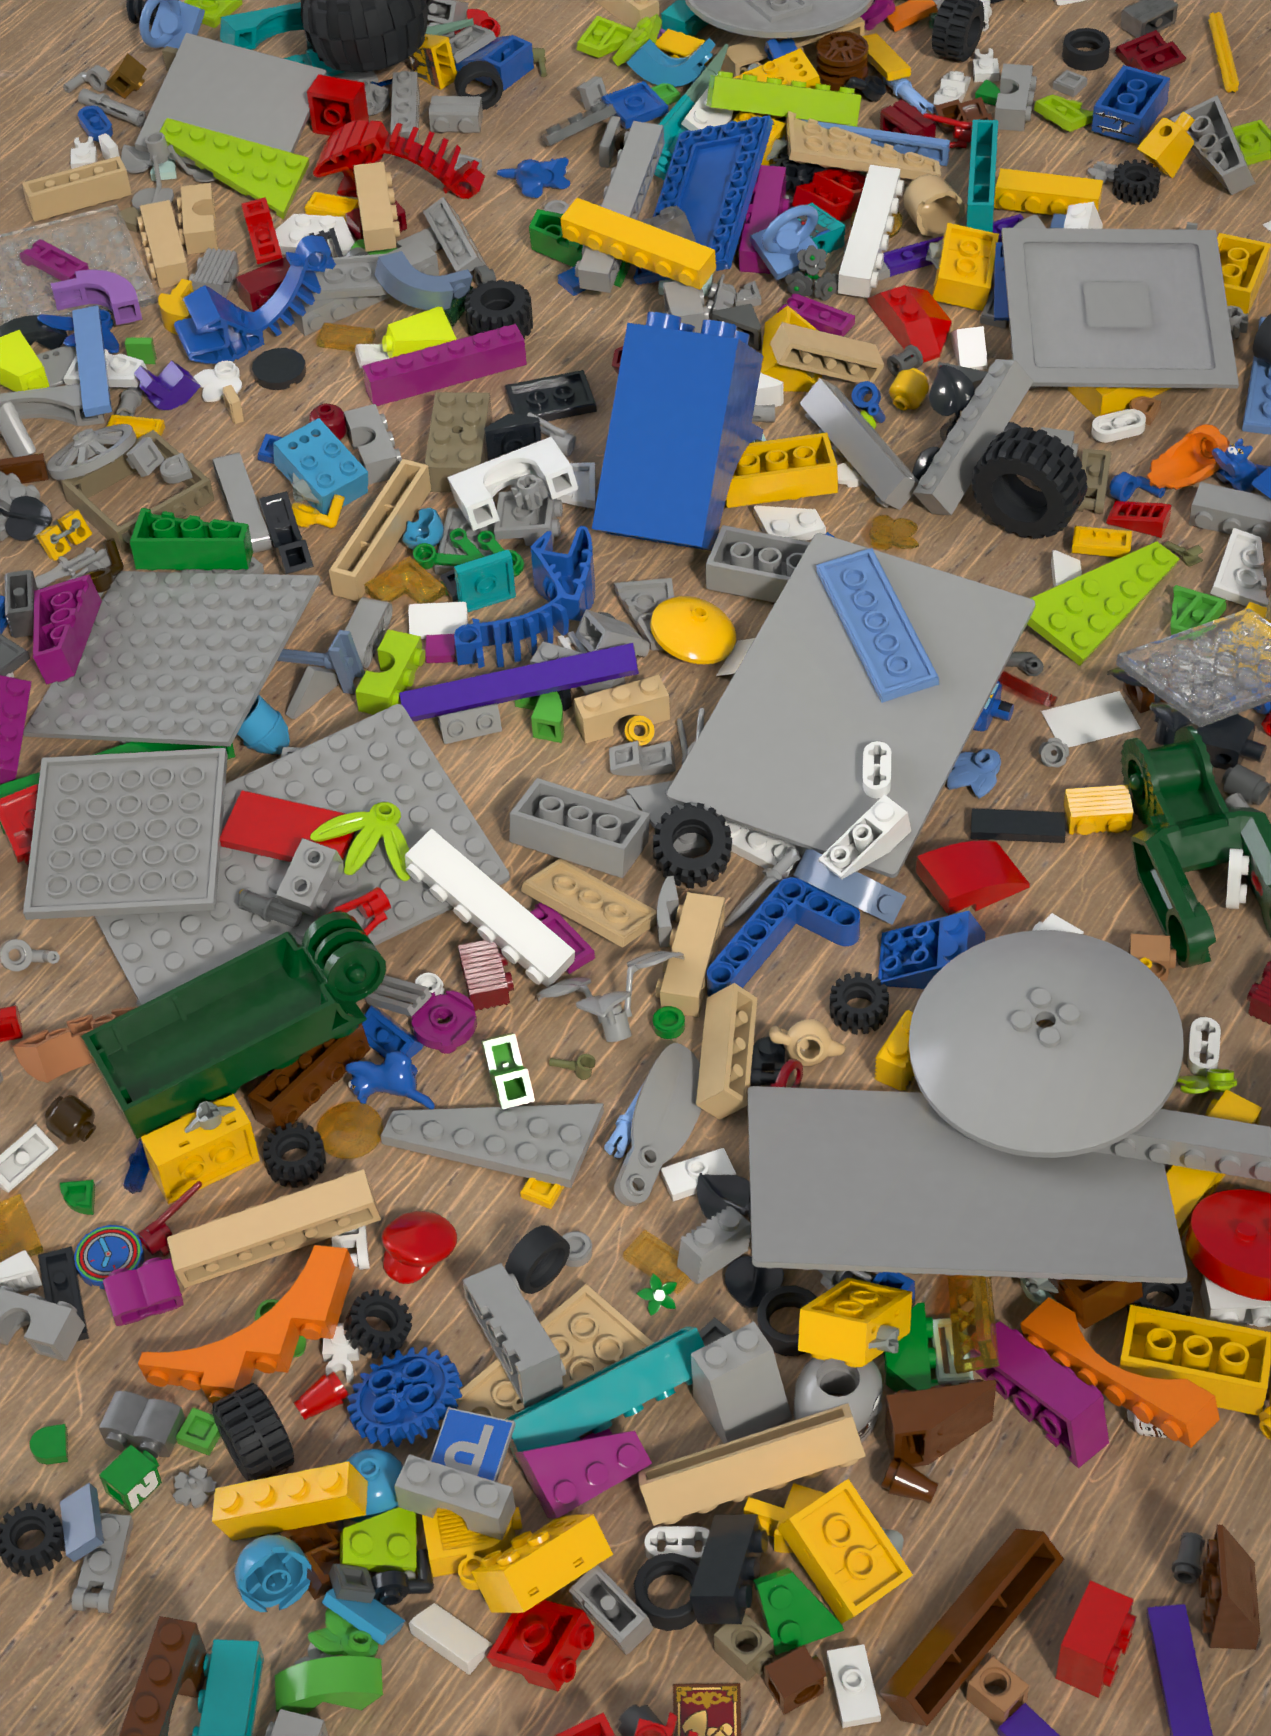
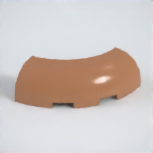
M137 1007L113 1009L111 1011L112 1014L103 1015L96 1019H93L92 1014L66 1021L68 1028H60L48 1032L47 1029L13 1046L14 1052L20 1065L29 1075L38 1081L49 1083L69 1071L94 1063L81 1035Z

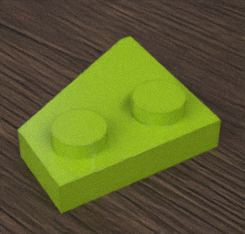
M596 16L577 42V50L600 58L618 50L634 29Z
M397 1507L343 1528L340 1541V1564L364 1567L370 1572H404L412 1570L415 1573L417 1568L416 1513Z

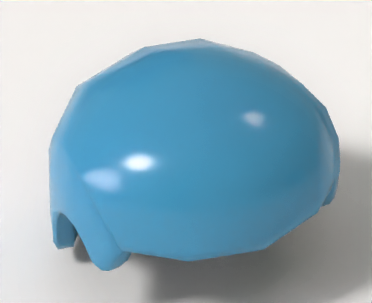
M432 508L421 509L418 511L419 519L417 521H407V530L403 534L404 544L412 550L422 543L436 546L443 538L444 526L437 511Z

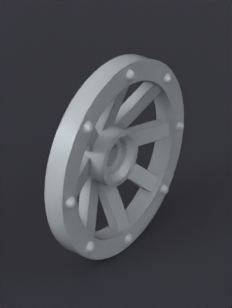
M128 424L112 425L96 431L86 429L73 437V442L59 450L48 461L47 469L51 477L56 480L85 476L87 473L95 471L110 462H114L115 459L133 446L137 436L132 426ZM104 444H115L109 449L104 446ZM78 456L77 464L71 465Z

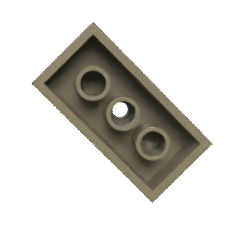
M435 392L425 464L429 468L430 492H452L447 477L487 462L484 428L492 424L490 393Z

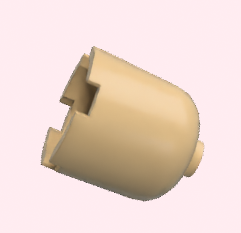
M927 174L919 176L906 188L903 197L904 207L922 235L932 236L933 238L944 236L947 223L957 225L961 216L963 218L965 215V205L960 196L945 180L937 175Z

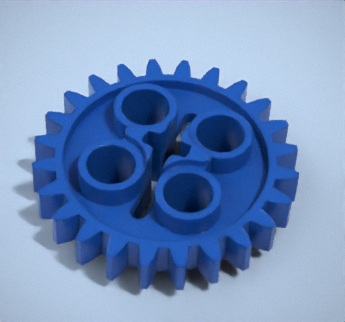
M411 1347L407 1355L404 1356L400 1350H397L395 1358L391 1360L387 1356H383L382 1365L378 1366L372 1363L370 1367L373 1372L370 1374H360L363 1383L352 1385L355 1393L348 1395V1400L351 1404L347 1406L350 1414L349 1418L362 1439L367 1437L370 1444H374L379 1440L382 1447H385L391 1440H393L396 1447H399L405 1438L408 1439L410 1444H413L415 1435L420 1434L423 1438H427V1429H441L438 1421L440 1419L444 1420L448 1407L458 1409L455 1399L462 1397L459 1388L463 1386L455 1364L451 1363L448 1355L442 1357L439 1350H435L430 1354L427 1347H424L419 1354H416L414 1347Z

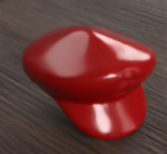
M413 1211L398 1216L386 1226L381 1236L383 1246L386 1249L383 1257V1266L386 1274L401 1284H411L419 1281L433 1266L447 1258L454 1251L457 1244V1232L454 1226L441 1215L428 1211Z

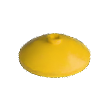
M690 596L669 598L662 601L654 609L651 616L650 628L657 643L669 654L683 661L694 664L717 663L727 658L735 646L736 631L731 620L720 608L706 600Z

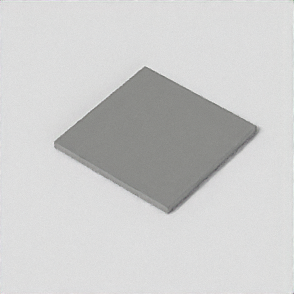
M186 33L135 142V149L149 153L145 143L146 136L151 133L160 132L166 118L294 153L310 116L307 91L318 74L327 76V72L321 68ZM170 153L169 159L176 160ZM179 156L184 163L195 165V162L190 158Z

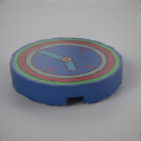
M117 1225L99 1227L86 1234L77 1245L74 1254L78 1275L86 1284L99 1286L100 1289H105L103 1279L109 1277L112 1271L120 1268L138 1269L143 1264L145 1258L141 1240L134 1231Z

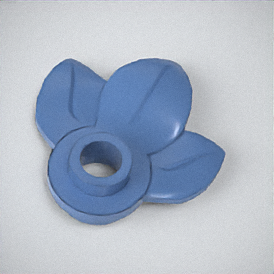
M983 749L977 753H960L947 779L948 789L952 790L971 785L976 797L982 798L997 783L996 774L1001 766L1000 755L992 749Z

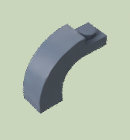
M402 251L379 256L375 271V277L387 293L406 305L423 310H430L435 307H442L443 310L450 309L452 299L462 298L469 294L473 278L468 269L442 276L424 274L409 263Z
M806 848L793 876L893 925L907 896L857 871L841 879L819 862L818 859L822 854Z

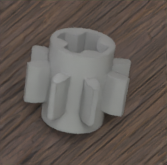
M1228 306L1232 340L1239 338L1240 332L1247 333L1248 314H1243V310L1237 306Z
M534 475L520 477L517 480V487L511 488L517 507L522 506L526 510L538 509L543 505L542 498L548 497L543 478L537 479Z

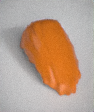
M1204 424L1197 426L1165 453L1151 461V472L1147 475L1148 480H1150V486H1155L1159 489L1168 487L1169 489L1178 490L1207 479L1221 468L1214 459L1212 450L1219 448L1225 452L1230 445L1228 438L1220 434L1219 429L1214 425Z

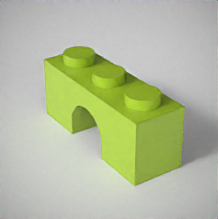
M387 630L377 649L380 670L385 672L377 673L366 670L355 691L359 712L374 715L391 706L401 704L399 692H404L408 687H412L415 673L418 667H421L425 661L426 651L422 649L421 636Z

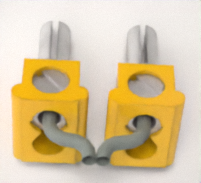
M75 510L69 511L61 518L54 520V526H48L32 540L36 544H41L48 557L55 561L71 550L64 536H67L70 543L76 546L93 533L80 511Z

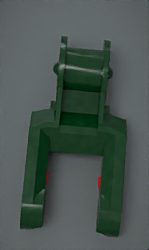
M1187 725L1176 731L1173 744L1147 749L1138 738L1125 740V743L1122 745V758L1120 761L1122 764L1121 772L1124 776L1123 783L1128 785L1134 813L1143 824L1148 825L1147 828L1131 836L1137 876L1164 935L1170 936V948L1176 949L1178 964L1182 968L1210 962L1211 958L1208 947L1216 942L1209 914L1205 907L1197 901L1185 873L1229 862L1230 848L1243 849V856H1249L1248 875L1245 876L1261 907L1263 921L1271 937V824L1266 814L1251 807H1227L1214 781L1213 766L1210 763V755L1206 750V744L1202 741V736L1198 734V730L1194 729L1193 726Z

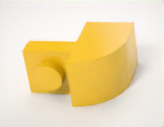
M181 279L170 295L160 293L158 298L163 325L166 330L176 335L178 334L174 328V323L178 320L192 318L183 300L184 297L193 292L191 280Z
M793 1483L784 1508L748 1497L744 1507V1514H758L762 1530H766L768 1536L774 1537L775 1552L794 1553L777 1527L826 1493Z

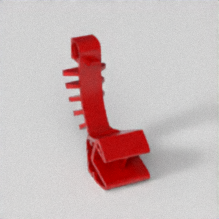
M365 120L349 122L344 127L341 126L334 131L326 140L313 170V174L317 178L342 171L344 176L337 194L348 197H357L353 165L381 162L384 153L392 154L417 164L444 184L443 191L445 194L451 190L455 195L463 199H469L477 194L485 178V175L477 169L479 162L476 160L468 161L458 170L454 169L461 150L458 145L454 147L445 161L442 157L449 140L444 137L434 153L429 149L434 133L429 131L424 145L414 142L419 130L417 127L412 128L407 139L400 137L403 124L397 123L392 135H390L382 121L368 122Z

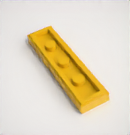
M877 33L862 36L867 41L869 47L868 61L887 81L911 76V67Z

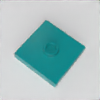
M509 550L454 566L458 602H466L468 612L516 597L513 561Z

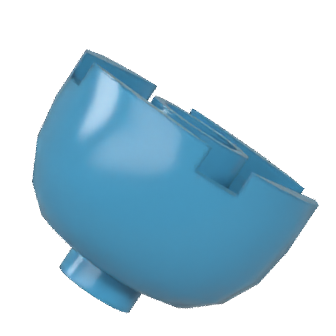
M365 1449L355 1453L346 1461L350 1462L368 1481L366 1515L350 1518L352 1521L359 1523L399 1507L394 1485L403 1465L393 1454L380 1449Z
M266 1535L246 1545L239 1554L234 1573L238 1592L246 1605L258 1612H267L266 1608H271L279 1604V1610H282L298 1601L309 1588L311 1581L307 1579V1568L311 1571L312 1568L307 1556L295 1541L281 1535Z

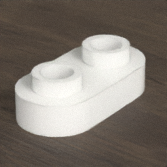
M1127 409L1102 415L1093 420L1091 434L1094 439L1103 443L1137 436L1145 430L1146 416L1136 409Z
M1230 848L1226 909H1239V903H1246L1247 884H1241V875H1248L1249 856H1243V849Z

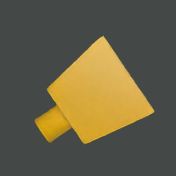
M1185 112L1180 114L1175 123L1165 117L1162 118L1138 146L1137 150L1149 163L1154 164L1153 167L1157 166L1159 171L1173 179L1194 144V140L1187 131L1195 120Z

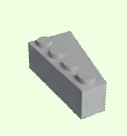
M1218 95L1184 111L1195 120L1187 131L1194 140L1191 148L1192 152L1224 188L1233 195L1254 185L1255 181ZM1180 114L1170 118L1171 121L1175 123Z
M499 1263L463 1279L465 1298L524 1408L564 1389L562 1376L566 1375V1370L560 1358V1353L536 1318L531 1304L520 1293V1286L514 1274H508L502 1263Z

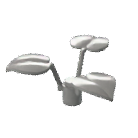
M161 132L151 133L146 136L145 143L149 153L136 150L133 146L123 145L121 160L127 172L141 173L150 166H154L156 189L146 188L140 190L132 198V205L138 211H140V205L170 200V203L173 201V190L171 188L161 189L159 164L168 161L170 153L188 175H193L195 181L211 182L217 180L213 173L206 168L202 170L195 165H190V168H188L174 151L173 145H167L165 136Z
M655 951L628 961L626 991H615L603 996H593L586 986L592 983L591 979L577 977L559 981L537 993V1000L540 1001L543 997H558L574 991L582 992L587 998L576 1002V1007L597 1015L599 1023H602L606 1042L624 1040L632 1036L628 1017L632 1016L631 995L634 973L641 968L656 965L673 957L684 960V954L681 952ZM625 1000L624 1009H622L621 1004L618 1003Z

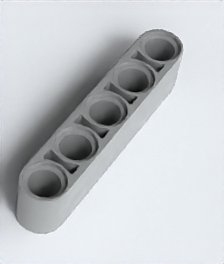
M240 452L213 458L214 471L231 521L249 525L253 554L272 549L269 533Z

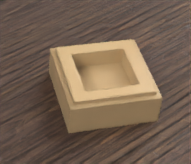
M233 386L223 387L225 407L230 418L235 424L244 422L241 402Z

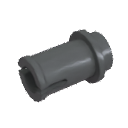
M1186 1532L1181 1535L1178 1558L1172 1563L1171 1568L1174 1578L1181 1583L1193 1584L1202 1573L1199 1564L1205 1540H1202L1203 1537L1199 1534Z

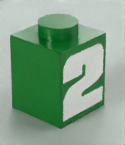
M132 1445L124 1450L99 1475L105 1493L130 1513L162 1483L157 1469L159 1463L155 1457L146 1450L141 1453Z

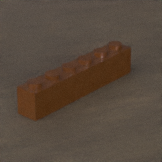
M1016 1528L880 1690V1695L900 1721L928 1726L1064 1561V1558L1044 1531Z

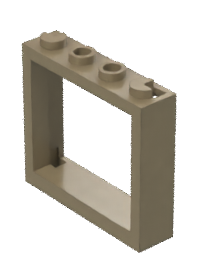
M154 430L136 439L133 446L115 459L114 462H110L95 471L87 473L85 476L61 481L66 501L75 510H79L81 515L106 539L114 538L118 550L122 553L131 548L130 539L138 517L118 527L88 498L137 471L132 469L126 461V458H128L126 454L145 437L152 439L165 460L180 454ZM186 459L193 478L182 482L189 488L153 507L151 514L161 515L163 511L173 512L176 518L183 519L214 501L210 479Z

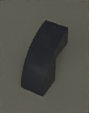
M39 315L19 317L0 326V337L20 330L30 346L36 341L51 350L61 347L68 334L66 330L56 329L40 322L37 319Z

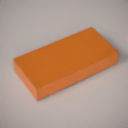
M909 0L896 6L895 11L885 20L893 31L897 32L938 12V9L933 0Z

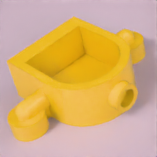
M519 1506L516 1507L502 1540L468 1530L465 1520L447 1509L437 1508L433 1518L422 1515L433 1577L458 1573L463 1587L469 1590H478L479 1587L471 1572L482 1566L481 1559L497 1550L504 1552L512 1547L511 1540L515 1538V1530L523 1529Z

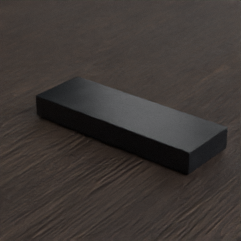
M972 808L971 839L1065 843L1066 812Z
M72 1246L38 1254L45 1299L55 1304L58 1301H64L77 1309V1315L85 1324L77 1341L89 1339Z

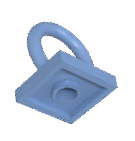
M148 0L140 17L139 28L142 40L151 48L169 46L179 49L186 33L198 35L205 10L179 0ZM160 3L150 32L149 22L151 14L157 4Z
M799 205L788 209L776 217L766 229L751 235V244L776 281L786 277L788 274L800 271V261L797 259V254L800 250H807L810 245L815 246L816 250L818 249L809 236L817 225L818 212L810 205ZM808 216L804 226H802L797 217Z

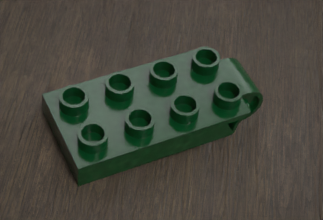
M332 912L322 915L309 926L304 934L302 945L297 943L291 933L285 932L81 1035L105 1084L136 1139L179 1120L181 1116L198 1108V1105L204 1101L210 1102L235 1094L241 1085L272 1069H283L292 1065L301 1054L332 1038L338 1039L352 1034L359 1024L367 1020L356 1002L376 991L383 982L386 973V963L353 916L345 912Z

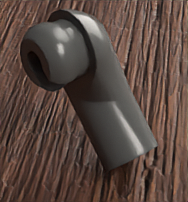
M1012 652L1005 667H1019L1029 676H1038L1042 673L1044 666L1042 661L1032 652Z

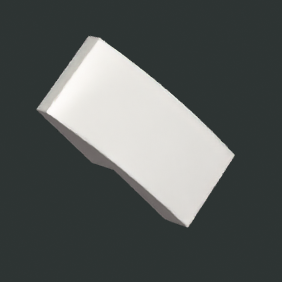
M950 71L941 79V86L934 95L933 104L940 105L957 99L961 103L969 87L971 77L964 76V73L960 71Z

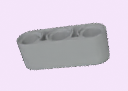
M362 597L345 631L351 632L364 669L369 667L390 624L393 611L391 602Z

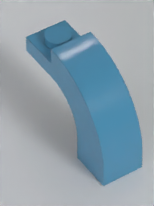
M709 37L691 55L684 58H673L663 53L649 39L626 63L640 77L655 85L668 83L678 87L694 81L701 75L706 68L704 64L713 56L711 50L716 44Z

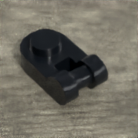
M763 1037L754 1043L751 1086L771 1085L776 1082L778 1074L785 1064L784 1044L773 1043L770 1037Z

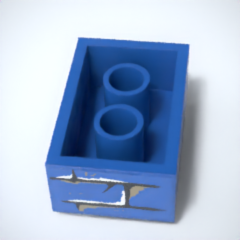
M1123 65L1094 105L1092 131L1104 136L1121 139L1128 143L1139 144L1168 102L1170 78Z

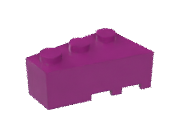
M635 1431L620 1432L514 1452L547 1518L563 1516L652 1464Z

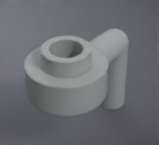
M95 65L87 72H81L63 85V88L67 93H70L84 82H89L95 90L102 92L109 87L105 83L110 73L106 68Z
M19 939L8 940L0 947V963L4 968L11 971L24 970L31 962L55 964L60 959L56 951L33 950L25 941ZM12 949L19 951L20 956L16 961H12L9 958V952Z

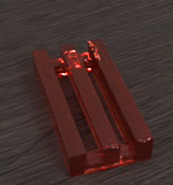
M1003 670L998 679L1000 683L1043 705L1054 707L1058 699L1057 696Z

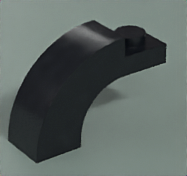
M287 491L260 498L259 502L267 525L271 545L284 575L314 567L306 539L303 540L297 526Z

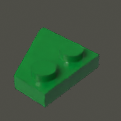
M789 1567L753 1580L767 1634L774 1639V1653L776 1655L844 1631L843 1625L802 1583Z

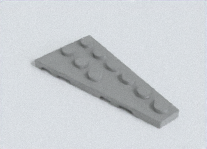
M604 1104L513 1106L506 1109L501 1107L396 1110L391 1113L381 1134L382 1144L525 1178L532 1177L538 1181L551 1184L556 1183L560 1184V1186L572 1188L603 1116Z

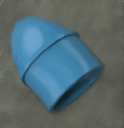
M258 695L237 735L244 740L245 747L256 752L271 755L282 754L283 747H288L290 742L288 726L281 713L276 711Z

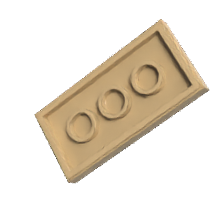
M561 858L522 882L521 892L622 948L657 924L656 910Z

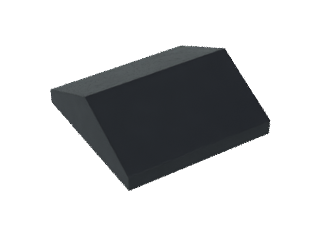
M507 414L484 428L487 461L542 440L538 417Z

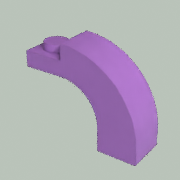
M104 270L75 271L76 278L51 283L57 311L86 304H98L112 311L116 325L142 320L138 297L133 285L116 273Z

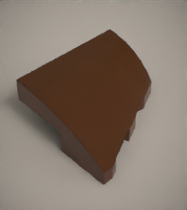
M981 97L960 103L959 99L937 105L934 109V115L958 121L993 120L991 113H987ZM936 121L941 130L954 131V126Z
M343 1520L286 1530L279 1534L295 1541L307 1556L312 1571L307 1568V1579L311 1581L308 1591L314 1600L325 1595L333 1588L329 1572L333 1564H340V1541L344 1528Z

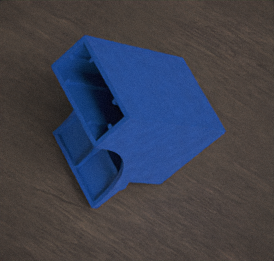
M648 312L646 325L627 323L592 529L611 535L712 551L718 537L726 497L738 462L752 441L762 440L764 429L753 424L752 418L763 355L748 346L750 335L736 331L737 326L734 324L715 320H703L701 333H695V326L681 323L682 318L679 316L660 312Z

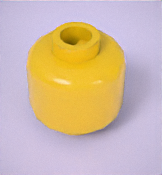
M914 368L902 370L897 374L889 388V395L893 400V404L898 409L907 410L908 408L914 410L922 404L930 387L926 375Z

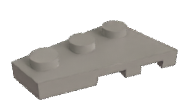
M672 578L614 583L615 593L644 640L649 641L650 650H664L657 643L651 632L650 620L654 609L662 601L674 597Z

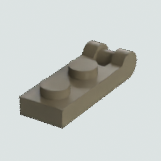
M1083 448V466L1081 469H1085L1088 486L1085 496L1096 497V499L1085 498L1077 511L1083 512L1084 509L1095 510V513L1103 514L1112 451Z

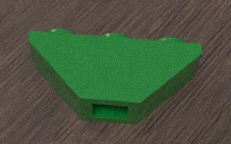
M917 1303L911 1309L910 1333L898 1341V1352H883L886 1385L894 1392L900 1390H925L938 1385V1379H931L930 1369H936L935 1347L928 1348V1338H933L932 1316L926 1317L925 1303Z

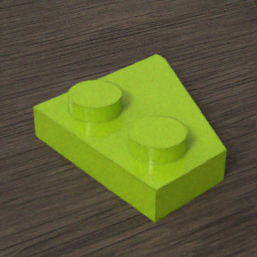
M658 14L650 18L648 16L644 17L637 23V27L612 58L617 67L627 62L649 39L656 44L662 25V20Z
M1053 94L1035 101L1034 111L1041 114L1045 119L1061 126L1065 131H1074L1091 124L1093 121V111L1081 109V102L1067 100Z

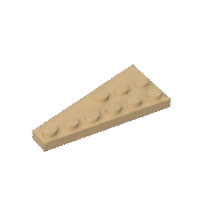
M788 111L786 125L789 160L800 164H819L825 168H844L851 172H868L870 165L901 169L900 179L915 180L919 176L927 174L941 177L940 164L937 160L913 152L902 154L894 150L892 145L885 143L884 147L872 144L871 138L838 127L823 128L818 124L819 121L810 118L808 122L796 119V113Z
M587 1284L540 1322L560 1353V1358L564 1364L566 1375L562 1376L563 1388L653 1344L647 1336ZM498 1359L460 1390L462 1393L461 1398L455 1399L459 1410L505 1419L525 1409ZM442 1419L438 1421L440 1428L443 1423Z

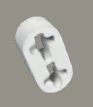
M871 742L863 751V791L867 796L876 799L881 798L884 794L887 795L891 789L892 753L891 748L884 742ZM874 755H881L880 764H874ZM874 776H880V785H873Z
M1200 1017L1191 1024L1187 1066L1194 1075L1207 1076L1208 1069H1217L1221 1030L1220 1025L1212 1018ZM1201 1031L1208 1032V1041H1202ZM1200 1053L1206 1054L1207 1063H1200Z
M699 1526L655 1527L645 1537L646 1557L651 1559L658 1554L675 1553L688 1557L699 1566L710 1530ZM660 1540L666 1542L665 1551L663 1552L657 1551L658 1541ZM697 1540L703 1541L701 1552L695 1551L694 1546Z

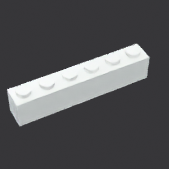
M870 165L839 271L838 294L869 298L872 288H877L879 272L876 271L877 269H882L884 261L882 250L887 251L889 244L887 232H892L894 226L892 214H897L899 198L897 196H902L904 180H900L901 169Z
M432 828L405 854L407 873L417 882L421 880L425 882L437 900L440 902L446 900L453 906L454 913L463 922L467 923L470 921L478 928L477 932L488 943L495 942L502 948L501 952L508 961L513 964L518 962L526 969V975L538 985L542 983L546 987H550L574 962L575 950Z

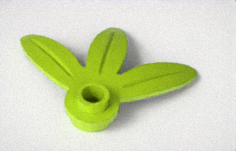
M380 802L373 805L369 812H354L335 817L318 827L310 836L311 840L321 842L362 829L348 851L344 867L346 875L355 874L365 864L375 850L380 838L383 837L388 859L396 875L402 881L410 879V875L406 871L405 854L409 851V847L397 826L401 819V812L392 803Z

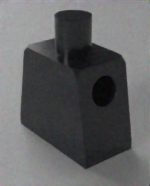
M1215 702L1211 704L1197 728L1198 734L1202 736V741L1206 744V750L1210 755L1212 766L1227 770L1229 767L1234 768L1237 764H1241L1245 757L1261 763L1266 753L1267 745L1253 741L1256 726L1254 722Z

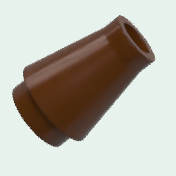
M893 1459L881 1484V1487L889 1490L888 1494L921 1500L929 1504L938 1486L937 1482L932 1481L904 1460L898 1462Z

